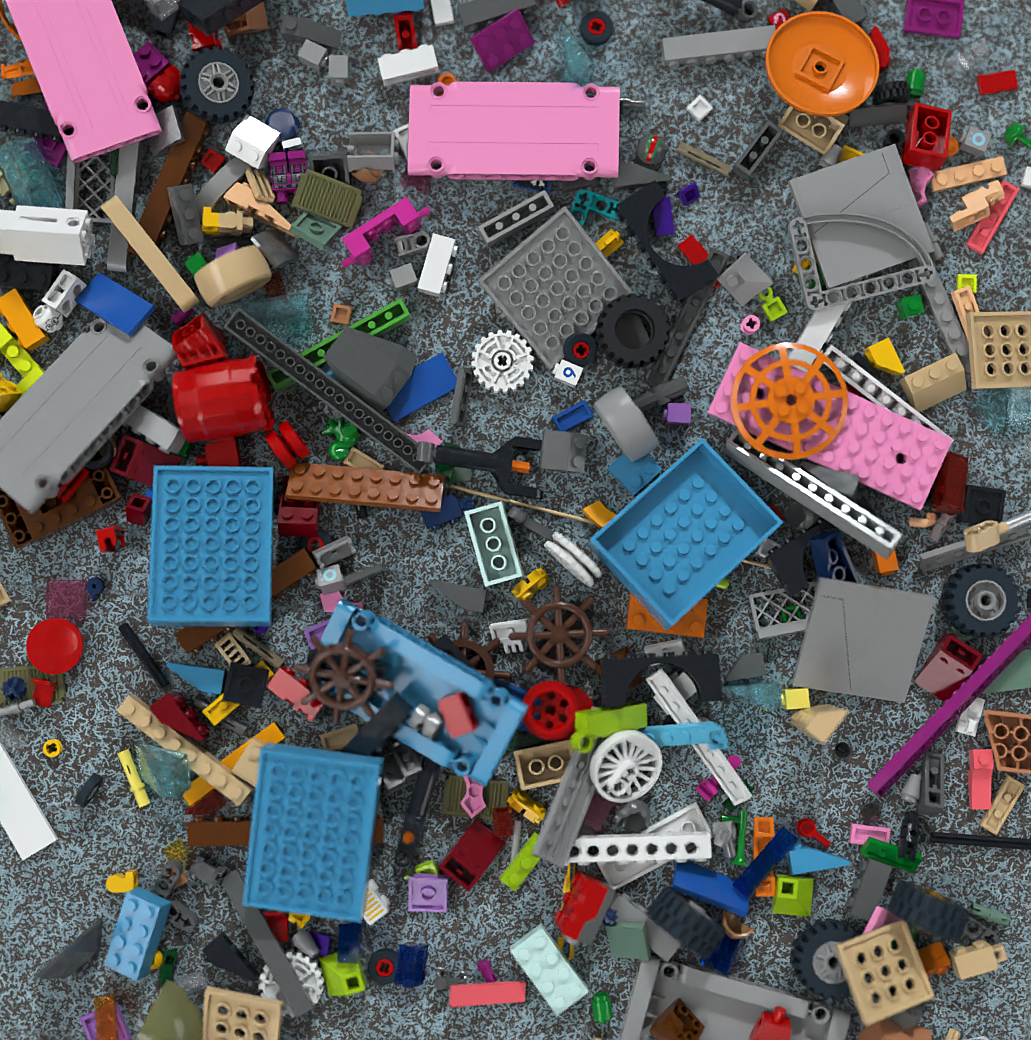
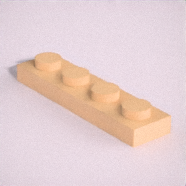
M1003 156L933 172L935 177L930 180V185L933 193L1006 176L1007 170Z
M971 286L951 292L967 340L966 314L980 312ZM984 328V334L988 336L987 330ZM986 346V353L991 355V348Z

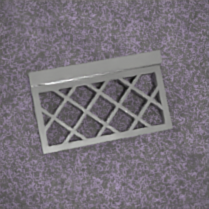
M116 149L107 152L112 153V157L106 165L98 158L101 155L93 157L87 163L84 161L73 163L69 153H67L65 209L80 210L85 205L92 212L89 214V219H92V223L111 224L110 218L101 219L96 213L102 209L100 206L114 197ZM97 159L103 167L94 173L89 165ZM85 168L93 175L86 182L80 177V173ZM105 169L111 174V178L106 183L98 177ZM96 178L102 186L94 192L88 184ZM84 187L92 193L85 201L79 196V192ZM104 188L110 193V197L105 202L97 195ZM96 197L101 205L93 211L87 203Z
M818 582L809 583V586L804 588H808L807 591L803 589L800 591L804 594L800 602L786 595L784 588L748 595L757 641L805 632L811 610L801 603L806 596L814 600V596L809 594V591L812 587H816ZM775 594H780L786 598L781 606L771 601ZM761 597L767 601L762 610L755 606L754 598ZM787 600L798 605L792 614L782 608ZM769 603L778 609L774 617L764 612ZM799 607L809 613L805 619L800 620L794 616ZM780 611L790 616L786 623H781L775 619ZM762 614L769 618L771 622L768 626L760 628L758 619Z

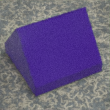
M695 181L676 192L684 206L701 197Z

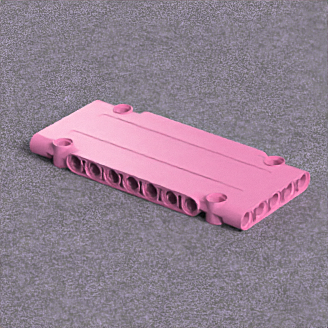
M6 0L53 120L59 128L73 163L133 144L162 132L148 97V91L111 0ZM141 103L148 104L145 110L138 109V106ZM68 128L74 129V133L70 136L65 135V131Z
M436 82L432 85H411L408 175H431L437 179L447 175L450 179L574 181L579 177H583L586 180H593L596 177L618 178L620 87H598L592 83L583 87L577 83L452 82L450 85ZM437 92L444 93L442 96H435ZM593 93L595 97L589 98L586 95ZM434 165H441V168L438 170L432 169ZM592 166L594 170L589 172L585 170V167Z

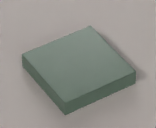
M305 211L291 225L289 231L323 250L340 232L342 226Z
M615 921L612 926L609 924L606 926L612 957L640 960L650 959L651 953L645 924Z

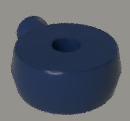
M93 577L88 580L86 589L90 593V601H95L96 595L104 591L105 584L102 579Z

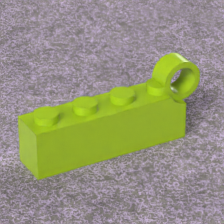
M632 701L625 703V706L600 707L575 712V730L578 732L574 733L571 738V747L575 751L587 753L592 749L596 737L608 738L610 734L626 730L640 731L639 728L647 727V704Z

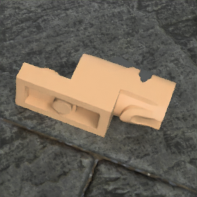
M998 180L971 188L969 194L962 197L965 210L957 211L950 216L954 232L991 216L989 205L992 206L1005 198L1004 191Z

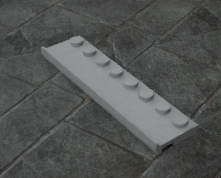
M596 737L592 749L587 753L573 751L532 851V854L559 868L564 869L596 789L590 777L591 759L599 745L607 738Z

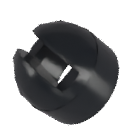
M845 742L836 744L834 749L836 756L839 758L848 757L850 754L849 745ZM841 747L847 754L843 755L838 748Z

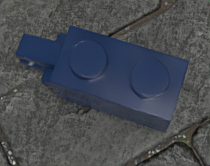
M450 495L442 498L441 512H420L426 528H431L432 531L443 528L442 524L449 522L451 525L461 521L460 517H463L464 512L475 508V504L471 496L457 499L455 496Z

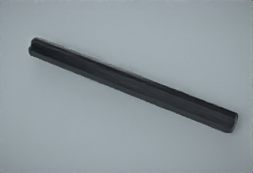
M931 832L930 841L933 843L1031 850V839Z

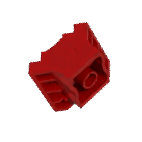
M203 313L172 334V348L177 353L182 366L187 369L229 359L225 345L227 344L226 336Z

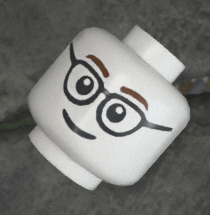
M47 304L38 306L33 313L34 323L47 333L58 331L63 326V315Z

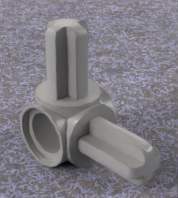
M734 821L713 823L714 845H718L719 848L723 847L725 857L732 858L736 856L733 840L736 838Z

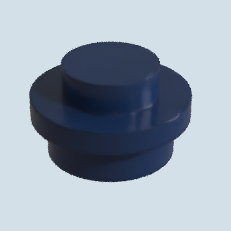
M610 908L606 912L602 921L605 927L608 924L612 926L617 920L618 916L616 913L618 911L616 909L612 910Z

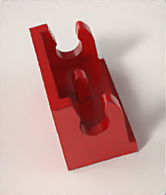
M112 526L95 531L100 552H116L117 539L121 541V546L125 547L126 542L123 533L125 529L123 527Z

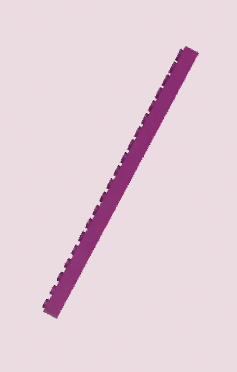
M1031 613L1025 621L1020 623L1019 628L1013 630L1011 636L1006 638L1002 645L994 650V654L988 656L985 660L986 662L983 665L981 664L977 671L969 676L968 681L963 682L960 686L961 688L958 691L956 690L952 697L947 699L943 706L935 711V715L929 717L926 721L927 723L924 726L922 725L918 732L910 737V741L902 745V749L885 763L882 770L879 769L876 776L868 781L867 786L875 795L881 798L1031 643Z

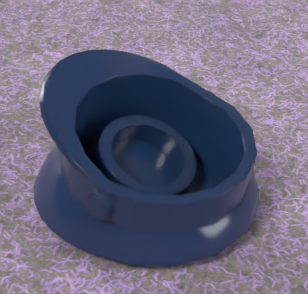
M278 108L272 111L265 121L266 125L281 133L277 142L294 139L301 130L300 120L292 111L286 108Z

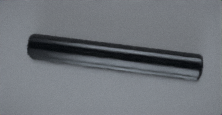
M128 623L120 625L118 630L158 687L163 689L168 686V679Z

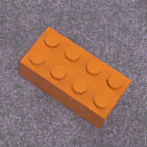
M629 591L625 628L704 638L708 599H700L666 631Z

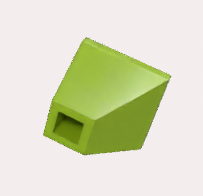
M775 873V897L772 898L771 913L811 917L814 878Z
M356 946L329 954L328 956L319 957L329 996H347L366 989L367 982Z

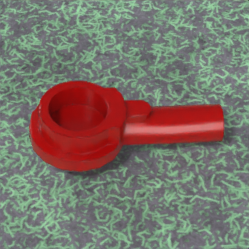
M802 818L798 821L796 830L802 837H812L825 848L830 846L831 842L817 832L813 820Z

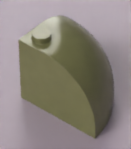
M167 979L147 1015L137 1040H202L203 1014L197 1003L193 1004L187 997L188 993Z

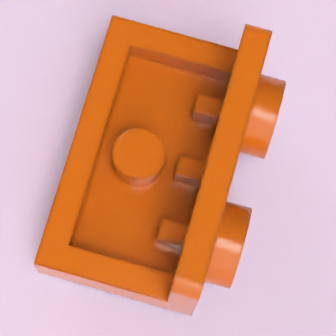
M941 941L917 950L928 979L933 974L942 975L948 972L951 962Z

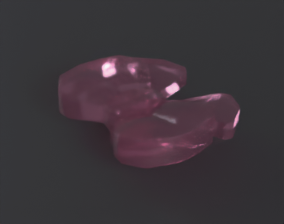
M406 166V170L401 176V185L404 188L414 186L417 187L419 193H426L430 188V178L432 176H409L408 166Z

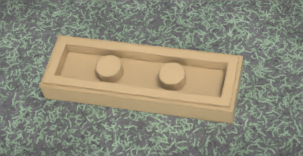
M1007 775L991 802V809L986 810L978 825L997 835L1026 785Z

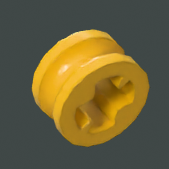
M57 739L48 740L43 745V752L48 757L59 755L63 749L62 743ZM55 743L57 751L51 753L49 751L51 748L48 749V747Z

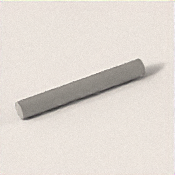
M514 820L510 863L519 853L522 820Z

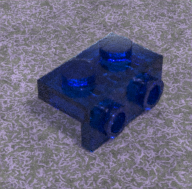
M350 921V924H339L338 963H357V954H361L362 942H358V936H362V923Z
M725 934L711 955L707 958L701 957L699 962L720 971L724 975H728L740 949L742 939H732Z
M399 945L394 979L395 984L408 988L423 985L426 976L425 967L428 959V945Z

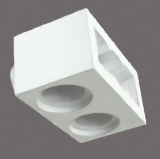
M63 269L42 301L67 318L77 304L74 299L87 285L78 277Z

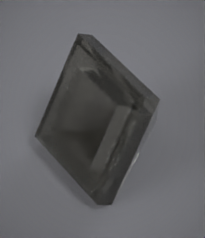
M879 801L860 805L863 824L883 821Z

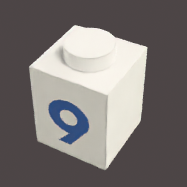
M562 360L560 364L556 363L552 374H555L554 380L575 388L583 368Z

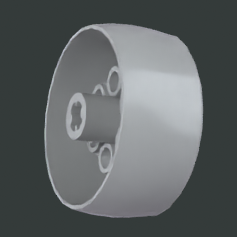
M621 386L607 392L594 403L595 411L629 461L635 462L641 459L660 444L641 410L634 404Z

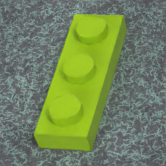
M536 832L532 834L499 878L513 891L518 889L540 860V857L532 854L539 837Z

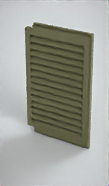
M310 169L306 170V174L302 173L291 206L353 229L364 196L361 195L363 190Z
M33 665L0 668V703H4L3 708L17 702L6 699L5 695H3L4 691L1 690L3 682H7L8 678L11 677L23 679L24 683H26L25 687L28 688L26 696H22L18 700L20 702L32 699L36 683H32L31 679L34 678L57 682L52 704L63 703L62 697H66L64 673L47 674L41 672Z
M449 774V779H445L440 814L471 818L460 805V801H462L466 794V782L463 776ZM491 779L487 787L483 788L482 793L487 806L473 818L500 822L506 821L508 806L506 801L509 798L510 787H506L507 781Z

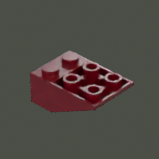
M123 435L109 470L153 487L154 466H179L183 457L173 453L167 454L155 446Z
M284 475L277 519L279 536L318 537L321 502L287 499L286 491L289 476Z
M944 633L913 682L945 702L951 698L952 694L970 676L983 655L952 634Z
M180 692L167 693L149 707L163 725L199 741H204L211 737L208 726L205 723L201 724L199 722L197 712L192 707L189 709L185 703L187 701Z
M476 818L440 861L438 867L469 892L506 842Z

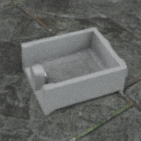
M349 132L350 145H348L349 155H347L349 173L364 168L368 170H393L395 172V164L399 163L398 152H396L399 151V140H395V132Z

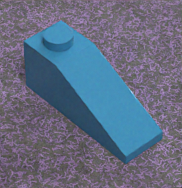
M167 662L166 666L200 691L207 692V696L218 697V694L224 693L228 670Z
M794 843L790 845L791 848H786L789 871L793 875L850 865V861L844 857L809 846H802V843Z

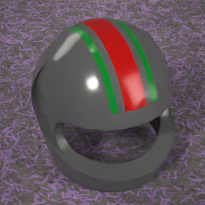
M653 134L642 137L638 141L635 151L636 164L653 171L659 168L667 153L665 141L658 135ZM640 160H641L642 162L646 163V164H649V165H654V164H656V165H655V166H651V167L645 166V165H643V164L640 162Z

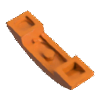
M754 817L753 877L756 897H775V876L773 870L774 817Z

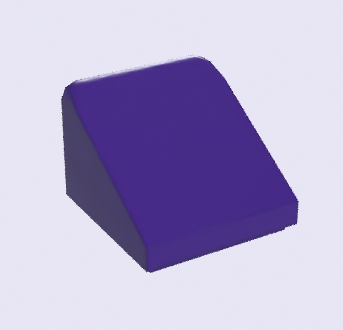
M312 932L311 937L320 950L319 955L328 956L331 934Z

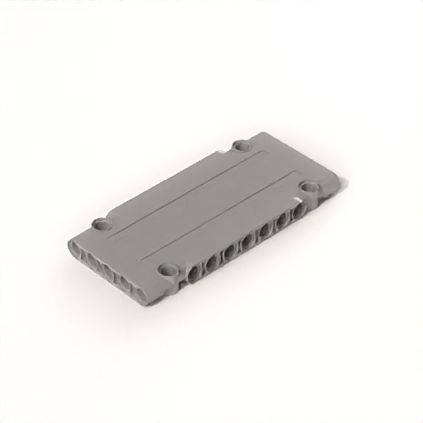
M102 319L94 320L90 325V331L80 334L0 419V488L32 514L45 502V498L55 497L59 492L58 484L68 483L147 398L154 388L153 381L159 382L164 379L166 375L165 368L169 367L178 357L172 345L144 324L129 337Z
M650 956L649 960H639L618 1040H656L649 1032V1029L656 1018L677 998H680L705 1026L698 1040H750V1032L763 1011L773 1013L776 1006L786 1009L785 1017H788L791 1023L790 1040H845L850 1023V1012L824 1005L820 1001L813 1002L802 995L689 963L679 964L672 960L667 962L664 959ZM672 966L673 971L666 974L663 972L665 967ZM818 1009H823L821 1016H815V1012Z

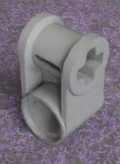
M420 231L396 237L394 243L397 244L398 258L404 259L427 252L431 243L429 235L426 232ZM421 238L427 239V243L424 246L418 245V241Z

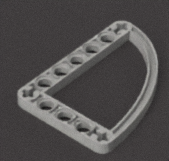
M839 212L797 217L788 223V233L805 306L810 311H818L928 283L935 278L936 271L933 262L922 244L909 232L889 221L863 214ZM796 221L797 224H801L802 228L799 229V234L801 235L804 233V237H799L797 239L794 238V236L798 235L797 229L793 230V226L795 225ZM825 222H845L880 229L905 243L916 255L921 266L822 291L807 225ZM799 240H803L806 243L804 251L797 249V242ZM807 259L810 261L811 267L809 270L802 269V260ZM924 269L930 272L927 279L926 277L917 278L916 274L923 273ZM905 273L910 274L912 277L910 284H905L902 280ZM808 278H812L815 281L813 289H808L805 285ZM886 278L893 280V287L891 289H887L884 286ZM867 283H873L875 286V290L871 294L865 290ZM850 287L856 290L854 298L847 296V290ZM831 292H835L838 296V300L835 303H831L828 300ZM813 297L815 300L824 299V302L816 304V308L814 305H810Z

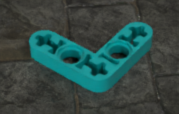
M580 190L576 194L570 213L580 212L582 214V220L577 221L581 227H583L589 211L620 222L615 215V211L611 210V214L608 213L610 204L613 205L612 209L616 210V205L620 202L589 190ZM583 195H587V199L589 200L585 201L583 205V208H586V211L579 207L581 203V199L579 197H583ZM599 201H604L607 204V208L599 210L596 204Z

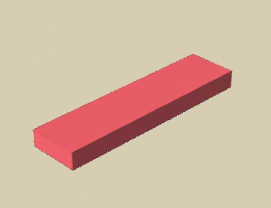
M1005 180L1000 183L1005 198L992 206L989 205L991 216L977 223L965 246L981 255L984 253L1020 190Z
M519 980L450 985L449 1005L450 1007L525 1002L526 982Z

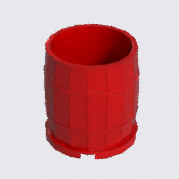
M258 354L250 355L249 358L230 359L199 365L181 371L178 370L173 374L172 385L175 410L182 433L188 442L215 441L247 435L260 430L265 432L273 430L274 411L269 410L267 402L272 401L271 391L263 362L256 360V358H259Z

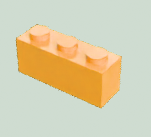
M14 288L0 297V315L6 317L8 328L12 333L17 334V342L21 348L33 351L51 339L46 331L34 323V312L22 293Z

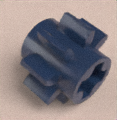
M11 677L8 678L7 682H3L1 690L4 691L3 695H5L6 699L18 701L22 696H26L28 688L25 687L26 683H24L23 679Z

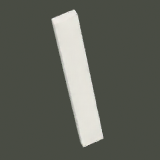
M663 669L656 671L645 679L677 724L700 722ZM708 743L691 744L735 806L751 798L752 794L720 749L709 750Z

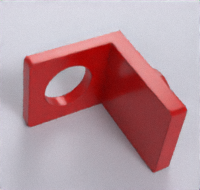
M41 678L31 679L32 683H36L32 699L36 700V705L50 708L57 682Z
M284 911L264 912V916L269 919V925L279 943L288 942L289 915Z

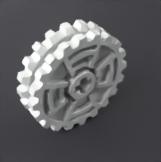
M498 330L497 334L490 332L488 338L483 336L481 344H476L475 346L476 352L472 353V358L475 361L471 362L472 368H475L473 371L475 377H479L478 382L481 385L485 384V389L487 390L494 389V393H498L501 390L504 394H507L510 389L515 392L517 391V386L523 387L524 380H529L530 378L529 372L533 371L531 363L534 362L533 356H530L532 353L531 347H526L527 341L525 339L520 340V335L517 333L511 335L509 330L506 333ZM500 358H502V360L504 358L507 359L505 366H503V364L501 366L498 365Z
M555 532L552 535L555 543L547 541L544 547L572 575L588 587H591L594 584L591 576L600 578L602 572L567 538Z
M289 949L285 954L315 1005L324 990L323 982L325 981L324 976H321L322 969L317 965L319 961L303 954L300 949L298 952H295L294 949ZM266 964L263 968V973L260 975L262 981L259 984V989L263 990L261 997L282 1001V1016L285 1017L287 1013L290 1014V1017H295Z

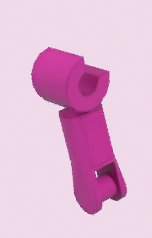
M730 755L727 758V761L734 770L741 764L740 757L736 755ZM713 774L711 775L712 780L706 778L695 788L708 802L719 790L717 785L721 786Z

